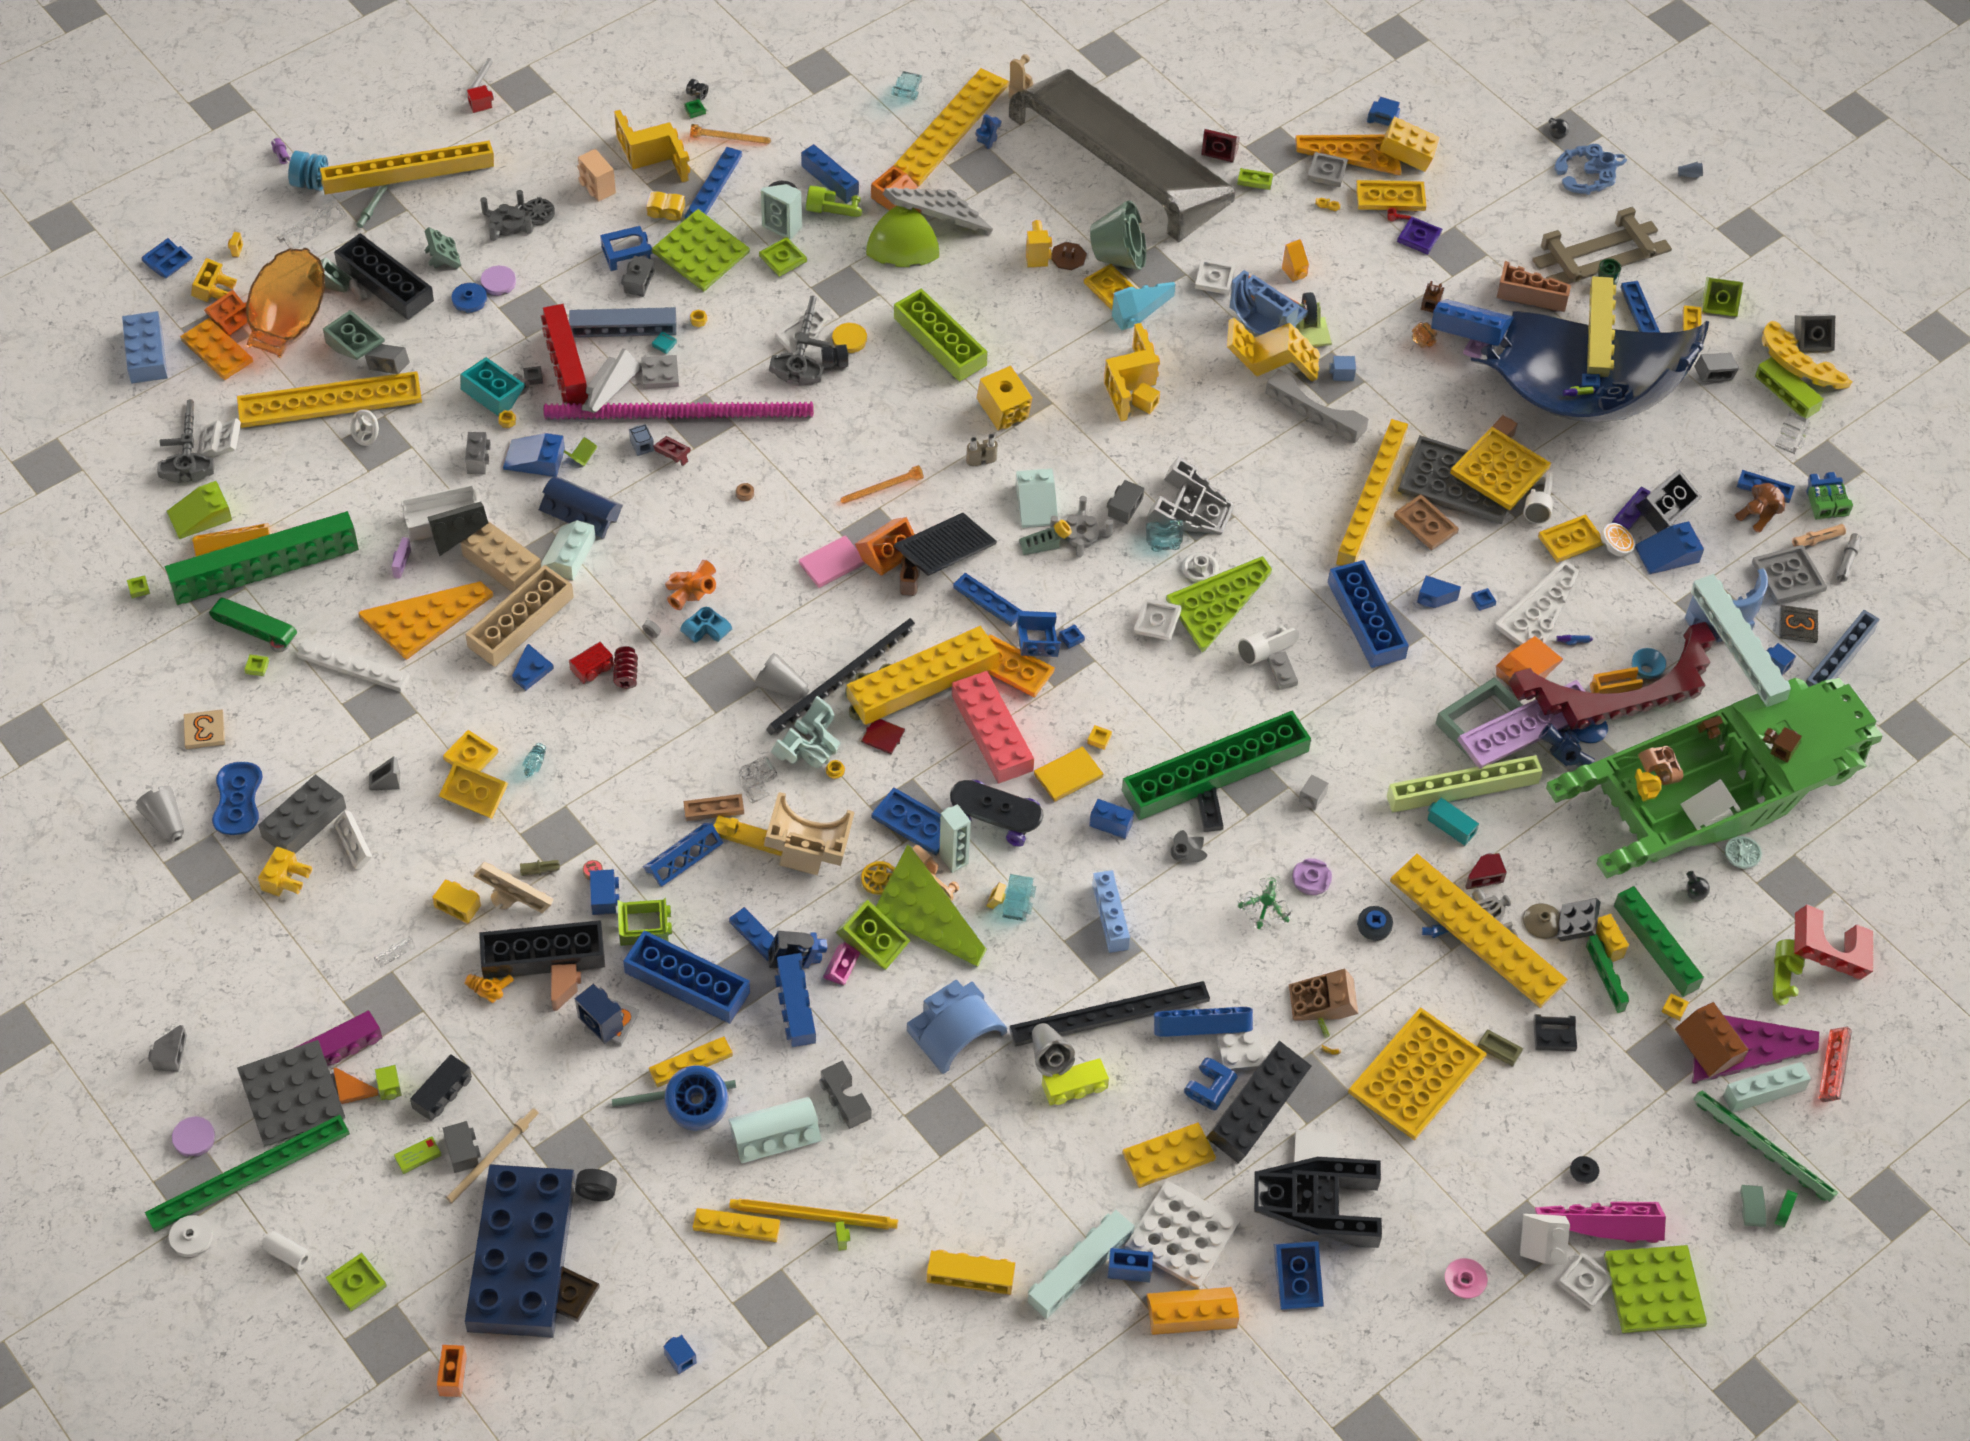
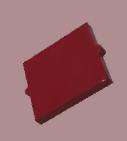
M878 719L866 728V733L861 742L892 755L897 744H900L905 728Z

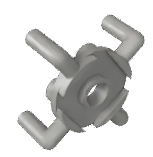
M1081 496L1079 499L1078 515H1070L1066 520L1072 533L1064 540H1067L1071 546L1076 548V555L1078 557H1082L1084 548L1090 547L1092 543L1098 540L1099 536L1110 537L1113 530V520H1106L1105 529H1099L1096 518L1086 516V496ZM1057 516L1051 517L1050 528L1054 527L1055 523L1058 522ZM1077 530H1084L1085 533L1080 534Z

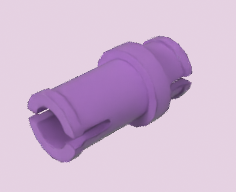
M280 138L273 139L274 141H271L273 152L277 154L281 164L288 163L287 160L290 161V156L286 151V145Z

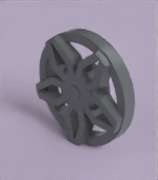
M542 197L528 201L523 205L522 209L524 218L525 216H531L532 224L535 225L548 223L555 215L554 205L549 200L542 199Z

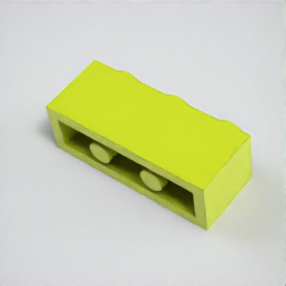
M1101 1058L1072 1066L1070 1070L1062 1075L1058 1073L1053 1074V1077L1042 1075L1041 1085L1049 1105H1061L1074 1098L1081 1099L1087 1094L1103 1092L1108 1088L1109 1077Z

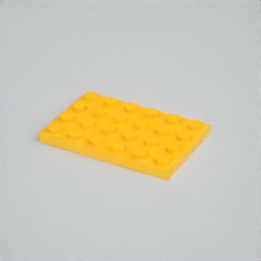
M1420 1007L1353 1083L1348 1093L1415 1141L1486 1058L1487 1053Z

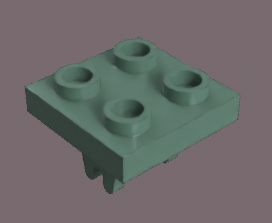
M428 227L424 231L428 246L424 251L426 254L430 253V256H433L428 262L429 266L433 265L436 269L446 263L458 269L461 266L455 241L451 237L443 235L440 231Z

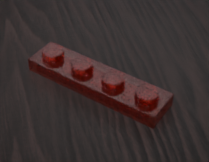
M1848 1026L1830 1029L1819 1099L1822 1102L1841 1100L1852 1030Z

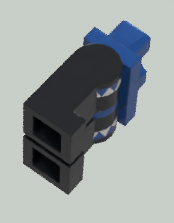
M777 931L768 949L769 968H778L777 957L801 953L802 966L809 969L811 963H821L822 953H826L828 949L827 939H817L816 932L808 934Z

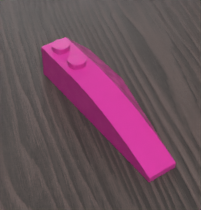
M1615 1201L1610 1202V1206L1591 1203V1207L1587 1208L1580 1204H1573L1569 1209H1565L1561 1205L1535 1207V1213L1538 1215L1566 1216L1570 1223L1569 1230L1600 1238L1625 1240L1629 1243H1635L1637 1240H1646L1649 1243L1665 1241L1666 1216L1659 1202Z

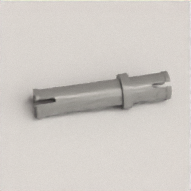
M1857 533L1851 534L1849 543L1844 548L1845 554L1836 574L1837 580L1842 576L1840 582L1847 581L1853 561L1859 553L1858 548L1862 541V536L1859 535L1856 540Z

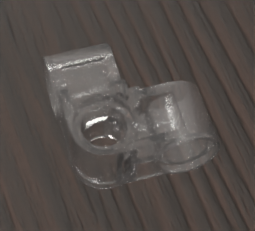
M767 756L760 757L740 768L739 784L751 803L770 796L764 783L774 779L777 771Z

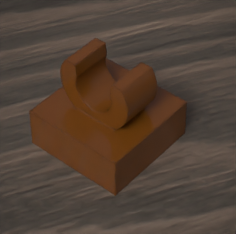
M1717 716L1703 721L1697 726L1699 733L1707 731L1709 739L1718 737L1721 734L1718 726L1723 723L1721 716Z

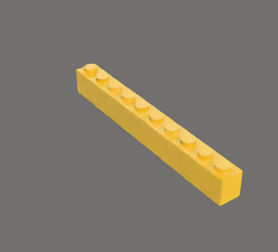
M490 140L323 167L320 168L321 184L324 194L327 195L494 167V152Z
M1391 419L1339 548L1336 565L1343 566L1357 562L1406 438L1407 423Z

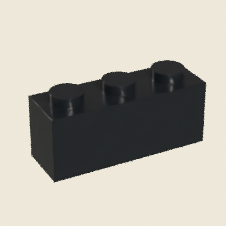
M450 1054L410 1098L412 1109L430 1121L440 1116L444 1111V1107L457 1097L459 1090L463 1086H467L471 1081L470 1067Z

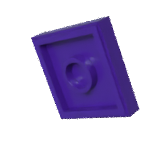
M1411 216L1397 238V242L1428 255L1442 234L1443 229Z

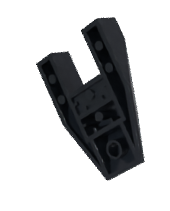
M1317 1156L1255 1171L1254 1212L1357 1247L1379 1248L1382 1239V1218L1339 1215V1188L1378 1191L1381 1181V1160Z

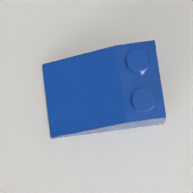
M543 433L512 439L503 470L557 477L564 454L563 451L565 450L563 435Z
M1689 521L1672 525L1635 544V549L1649 575L1700 563L1704 548Z
M1307 1241L1273 1244L1281 1310L1324 1307L1319 1242Z

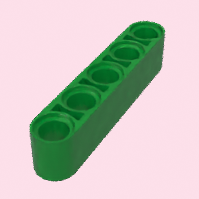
M220 597L209 611L210 617L219 623L266 642L273 640L275 644L284 645V648L290 644L297 634V630L292 625L223 597Z

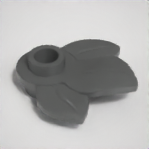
M1184 830L1174 836L1171 856L1175 860L1200 862L1207 858V853L1201 850L1204 844V837L1188 838Z

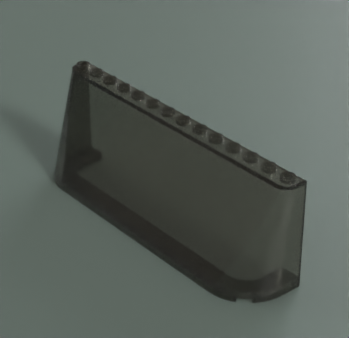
M1065 69L1020 90L1010 99L1008 117L1021 126L1025 123L1026 108L1034 110L1157 200L1163 206L1168 217L1167 234L1177 242L1182 241L1235 200V189L1232 185L1222 180L1207 167H1204L1182 149L1175 146L1171 141L1161 136L1157 131L1150 128L1146 123L1139 120L1070 69Z

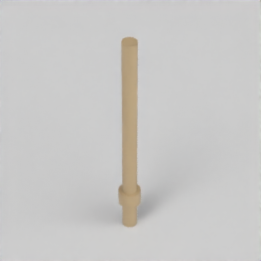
M532 1108L523 1119L520 1118L514 1124L515 1127L460 1182L446 1199L453 1203L520 1133H524L528 1129V1124L539 1114L538 1111Z

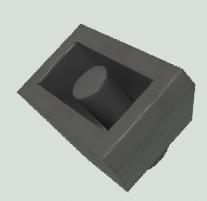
M184 1025L177 1026L154 1042L153 1049H150L148 1060L152 1063L154 1070L179 1072L187 1038Z

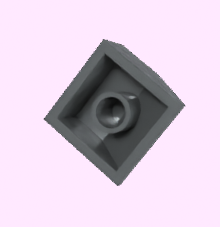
M1795 315L1794 333L1796 339L1799 340L1797 343L1799 351H1835L1836 315Z

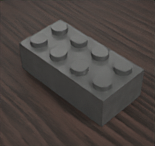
M315 774L258 824L261 837L275 848L280 847L296 854L346 809L344 796Z

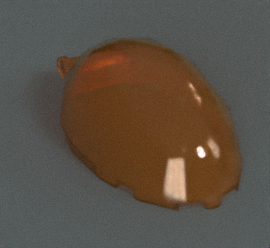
M291 247L276 254L274 259L269 263L267 262L259 271L250 286L246 303L247 323L252 331L247 341V347L250 348L252 346L282 358L286 347L297 342L308 332L319 313L325 293V270L320 258L312 254L310 249H292Z

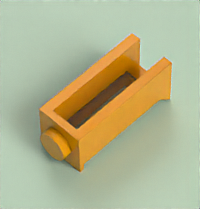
M1638 667L1594 674L1593 680L1590 682L1591 693H1623L1642 688L1643 680L1636 679Z

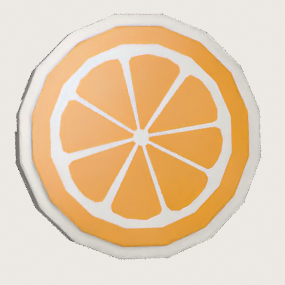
M1609 523L1602 529L1600 534L1601 541L1607 545L1608 551L1614 555L1622 557L1634 550V538L1622 525Z

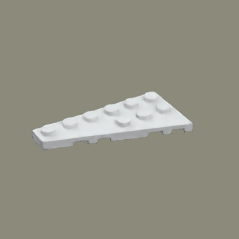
M1563 561L1498 620L1494 628L1519 646L1534 636L1546 644L1574 585L1579 570L1568 562Z

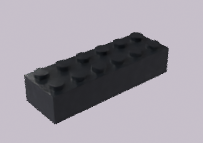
M361 233L334 251L337 267L353 279H356L358 283L407 320L434 301L432 286Z
M601 920L479 932L481 970L484 979L503 978L507 975L513 977L552 973V965L576 964L577 970L605 967Z
M1279 1040L1206 1136V1139L1239 1164L1249 1153L1312 1065Z

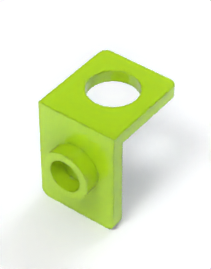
M583 437L572 454L566 450L563 452L585 466L598 446L586 437Z

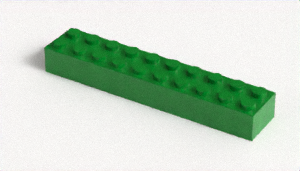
M348 511L166 565L165 570L176 604L181 605L305 566L314 565L318 562L334 559L341 555L350 554L358 551L359 547L354 525Z
M1292 710L1123 778L1121 791L1140 821L1194 799L1200 793L1204 794L1205 791H1212L1214 787L1216 789L1305 754L1309 752L1311 737Z

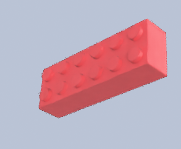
M988 671L953 682L952 698L997 783L999 784L1033 772L1034 757Z

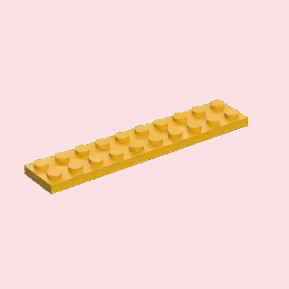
M980 68L898 159L894 166L905 172L916 185L920 186L1009 86V81Z
M418 371L237 396L241 428L352 413L359 410H374L422 403Z
M1418 853L1390 878L1392 884L1539 1008L1544 1006L1567 983L1568 979Z

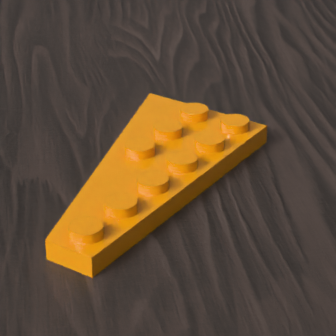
M1385 134L1296 135L1295 137L1296 151L1312 156H1314L1315 152L1348 159L1347 164L1401 175L1400 160L1380 152Z

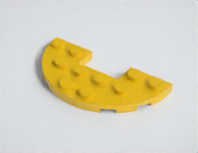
M1770 321L1765 326L1761 338L1763 346L1769 348V355L1786 370L1800 378L1804 376L1812 379L1813 384L1822 387L1832 385L1834 389H1844L1851 386L1853 381L1845 373L1838 371L1832 363L1825 361L1816 364L1812 361L1811 357L1801 353L1796 347L1799 340L1791 332L1784 330L1778 322Z

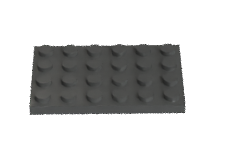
M1419 435L1398 487V492L1413 497L1422 495L1429 502L1498 524L1503 523L1508 510L1450 474L1451 468L1469 450Z

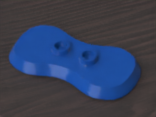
M233 762L219 770L216 784L220 792V801L212 817L213 826L218 832L227 835H242L250 832L257 825L259 812L255 804V795L262 782L263 775L260 767L256 764Z

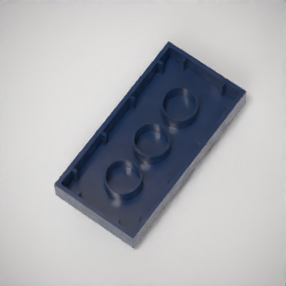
M489 1164L464 1321L467 1332L554 1338L557 1318L556 1305L558 1302L562 1266L564 1267L576 1182L573 1169Z

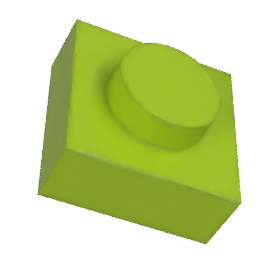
M145 575L127 580L132 599L150 594Z
M249 654L244 669L245 674L264 677L269 664V658Z
M844 1221L835 1222L838 1251L847 1250V1242L850 1241L849 1228L845 1229Z

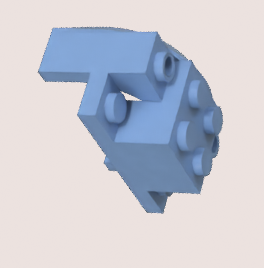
M1243 270L1232 280L1229 308L1236 312L1238 318L1248 329L1259 335L1287 323H1291L1296 328V325L1307 316L1308 310L1255 275L1248 279L1249 272Z

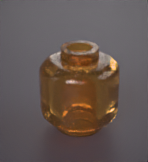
M1420 322L1411 331L1413 333L1412 339L1421 348L1427 346L1431 348L1437 342L1435 338L1438 333L1435 329L1431 328L1428 322Z

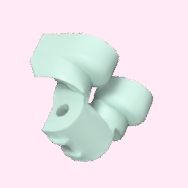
M817 696L805 716L801 720L798 719L794 725L804 735L810 734L813 738L808 742L790 728L782 741L779 739L776 741L771 753L782 761L787 759L790 763L794 764L801 757L815 768H820L824 763L827 764L829 757L837 753V748L841 744L840 741L826 731L835 717L831 706Z

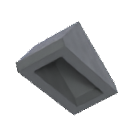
M393 756L369 773L370 790L400 789V770L397 757Z

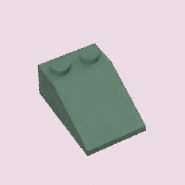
M351 310L322 328L326 344L337 353L356 360L385 342V339Z

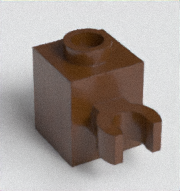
M1433 281L1427 284L1420 310L1434 312L1438 302L1442 301L1445 288L1442 287V283L1439 286L1433 285Z
M1786 727L1783 728L1779 735L1773 729L1768 728L1762 740L1765 743L1773 744L1770 754L1788 763L1799 747L1802 736Z

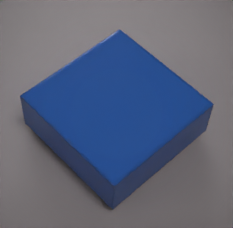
M1582 374L1581 388L1593 387L1595 391H1598L1600 388V374Z
M1488 588L1471 594V598L1479 611L1496 606L1497 601Z
M1075 624L1059 632V637L1069 649L1085 641V636Z

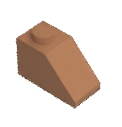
M576 964L552 965L551 1001L553 1011H557L578 992V984H581V972H577Z

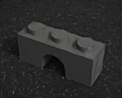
M843 1060L821 1070L820 1086L823 1091L827 1090L829 1093V1101L833 1107H837L839 1118L843 1124L846 1123L848 1128L851 1129L872 1119V1109L862 1093L856 1096H847L843 1093L845 1089L852 1087V1075Z

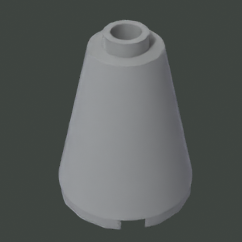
M773 653L764 664L765 667L758 674L754 684L757 687L798 701L806 697L809 692L808 684L778 654Z
M170 786L158 787L159 791L154 793L152 790L148 791L137 800V810L166 841H179L184 834V829L172 788Z
M1042 1023L1035 1026L1032 1030V1040L1037 1069L1041 1074L1048 1077H1053L1052 1075L1057 1073L1059 1075L1066 1073L1075 1062L1074 1048L1048 1024Z

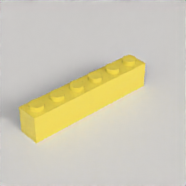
M1592 276L1590 283L1587 374H1600V377H1608L1610 370L1613 371L1614 360H1611V355H1614L1615 346L1611 344L1615 337V330H1612V325H1615V315H1612V310H1615L1616 300H1613V295L1616 294V285H1613V278Z

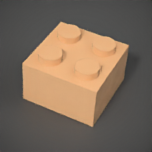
M596 149L578 157L579 182L588 189L592 197L594 196L599 202L616 193L614 169Z

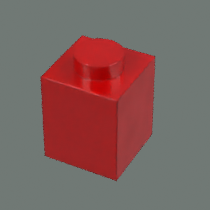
M486 85L467 90L468 103L473 113L493 108V93L488 91Z

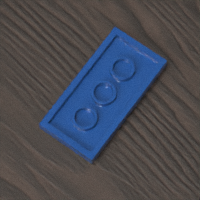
M893 787L873 811L871 818L937 856L940 849L941 814Z

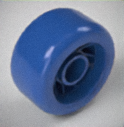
M700 1065L685 1067L676 1072L666 1086L665 1104L669 1115L679 1126L687 1130L702 1131L715 1126L723 1118L728 1107L729 1097L726 1085L720 1075L708 1067ZM695 1096L703 1097L702 1102L698 1104L692 1103V1099Z

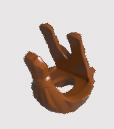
M1770 483L1754 485L1751 489L1754 500L1735 514L1736 519L1739 521H1743L1750 514L1759 515L1760 519L1752 526L1755 532L1760 533L1773 516L1782 514L1785 511L1784 494L1778 487Z

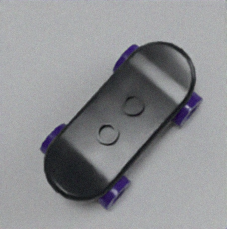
M979 780L959 781L954 784L950 792L952 805L958 804L971 822V817L1009 830L1006 840L1013 846H1023L1026 841L1024 835L1035 830L1043 820V810L1036 800L1022 798L987 786Z

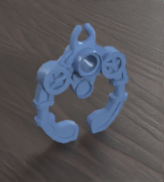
M1598 144L1577 146L1576 149H1567L1560 155L1555 164V171L1558 175L1566 174L1568 170L1566 162L1572 160V156H1586L1589 161L1584 165L1585 173H1598L1599 180L1594 181L1593 185L1588 186V184H1577L1575 178L1567 176L1562 179V184L1565 189L1571 192L1588 195L1590 192H1599L1606 187L1614 185L1616 182V169L1627 162V158H1625L1624 154L1604 152ZM1617 158H1622L1623 160L1620 162V161H1617L1616 159H1617Z

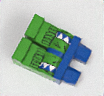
M1835 472L1826 473L1824 479H1820L1818 474L1809 475L1806 493L1809 497L1815 519L1849 516L1853 503L1847 497L1842 477L1837 478Z

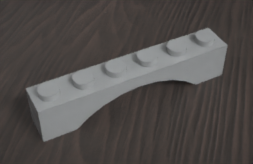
M1280 369L1267 381L1265 394L1291 407L1300 414L1309 417L1316 423L1327 427L1329 430L1336 432L1347 440L1356 443L1367 430L1369 421L1367 417L1354 410H1337L1314 402L1300 390L1294 377Z

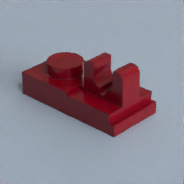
M665 436L653 445L656 452L674 460L676 463L680 461L681 466L689 462L687 454L691 451L690 447L668 436Z

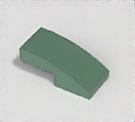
M1741 1185L1740 1194L1743 1203L1741 1212L1744 1226L1766 1227L1763 1187Z

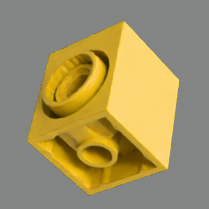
M1010 365L980 378L976 399L999 431L1003 428H1009L1014 423L1025 421L1029 417L1033 397Z

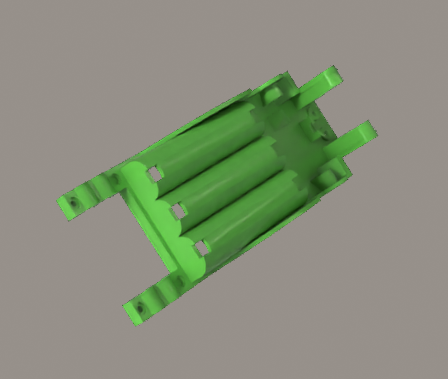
M1793 678L1788 680L1791 690L1788 699L1766 707L1757 693L1592 764L1580 766L1573 772H1566L1558 778L1547 782L1546 789L1555 803H1558L1565 799L1574 798L1581 792H1588L1601 785L1604 795L1607 794L1611 799V805L1619 807L1622 821H1626L1632 834H1637L1638 841L1631 843L1627 847L1623 846L1622 849H1617L1610 854L1607 853L1598 857L1596 864L1607 879L1614 875L1623 874L1633 867L1642 866L1649 860L1657 862L1691 846L1720 842L1761 828L1787 815L1808 792L1826 784L1828 786H1836L1847 781L1857 771L1867 767L1865 761L1871 746L1881 742L1883 735L1875 726L1877 720L1850 684L1845 685L1840 678L1825 680L1810 687L1807 686L1804 680ZM1721 716L1723 723L1718 726L1721 733L1718 737L1709 739L1707 731L1699 733L1697 726L1700 723ZM1786 727L1802 736L1799 747L1788 763L1770 754L1772 750L1771 744L1765 743L1762 740L1768 728L1773 729L1779 735L1783 728ZM1724 745L1723 751L1719 746ZM1668 746L1675 753L1678 764L1683 771V779L1674 784H1661V791L1655 799L1643 801L1638 793L1635 778L1637 769H1641L1642 773L1645 772L1638 754L1650 748ZM1742 770L1746 771L1744 780L1740 777L1738 773ZM1655 771L1649 772L1652 775L1657 776ZM1721 779L1741 811L1737 812L1734 806L1729 808L1733 813L1732 816L1707 827L1703 824L1700 826L1701 829L1697 830L1680 804ZM1764 796V802L1759 803L1757 798Z

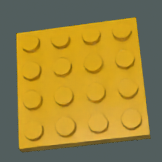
M1491 427L1451 468L1450 474L1510 511L1549 470L1551 462L1494 427Z

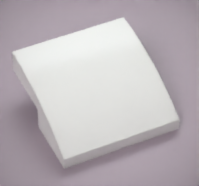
M235 418L224 424L215 421L204 426L199 454L211 457L235 451L241 422Z

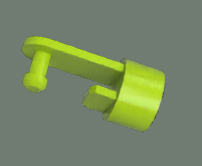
M812 185L808 188L805 205L806 211L816 213L828 212L851 217H860L862 215V209L858 207L861 201L858 195L852 196V204L847 205L835 202L836 193L834 191Z
M1794 939L1780 940L1775 946L1773 998L1780 1006L1786 1005L1789 1002V997L1798 996V988L1790 986L1791 973L1800 975L1805 966V958L1794 954Z

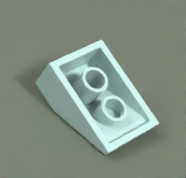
M1053 470L1016 471L1015 486L1022 528L1050 526L1051 517H1058Z

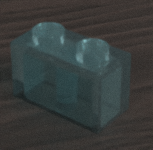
M1010 874L1003 905V918L1026 922L1027 914L1031 915L1033 903L1030 902L1031 897L1035 898L1037 886H1033L1034 878Z

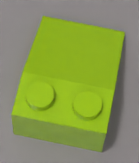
M217 481L199 486L167 510V514L179 539L232 521L229 506Z
M868 899L859 904L835 932L847 944L884 970L890 966L911 941Z

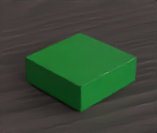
M700 99L684 103V109L690 119L706 114V109Z

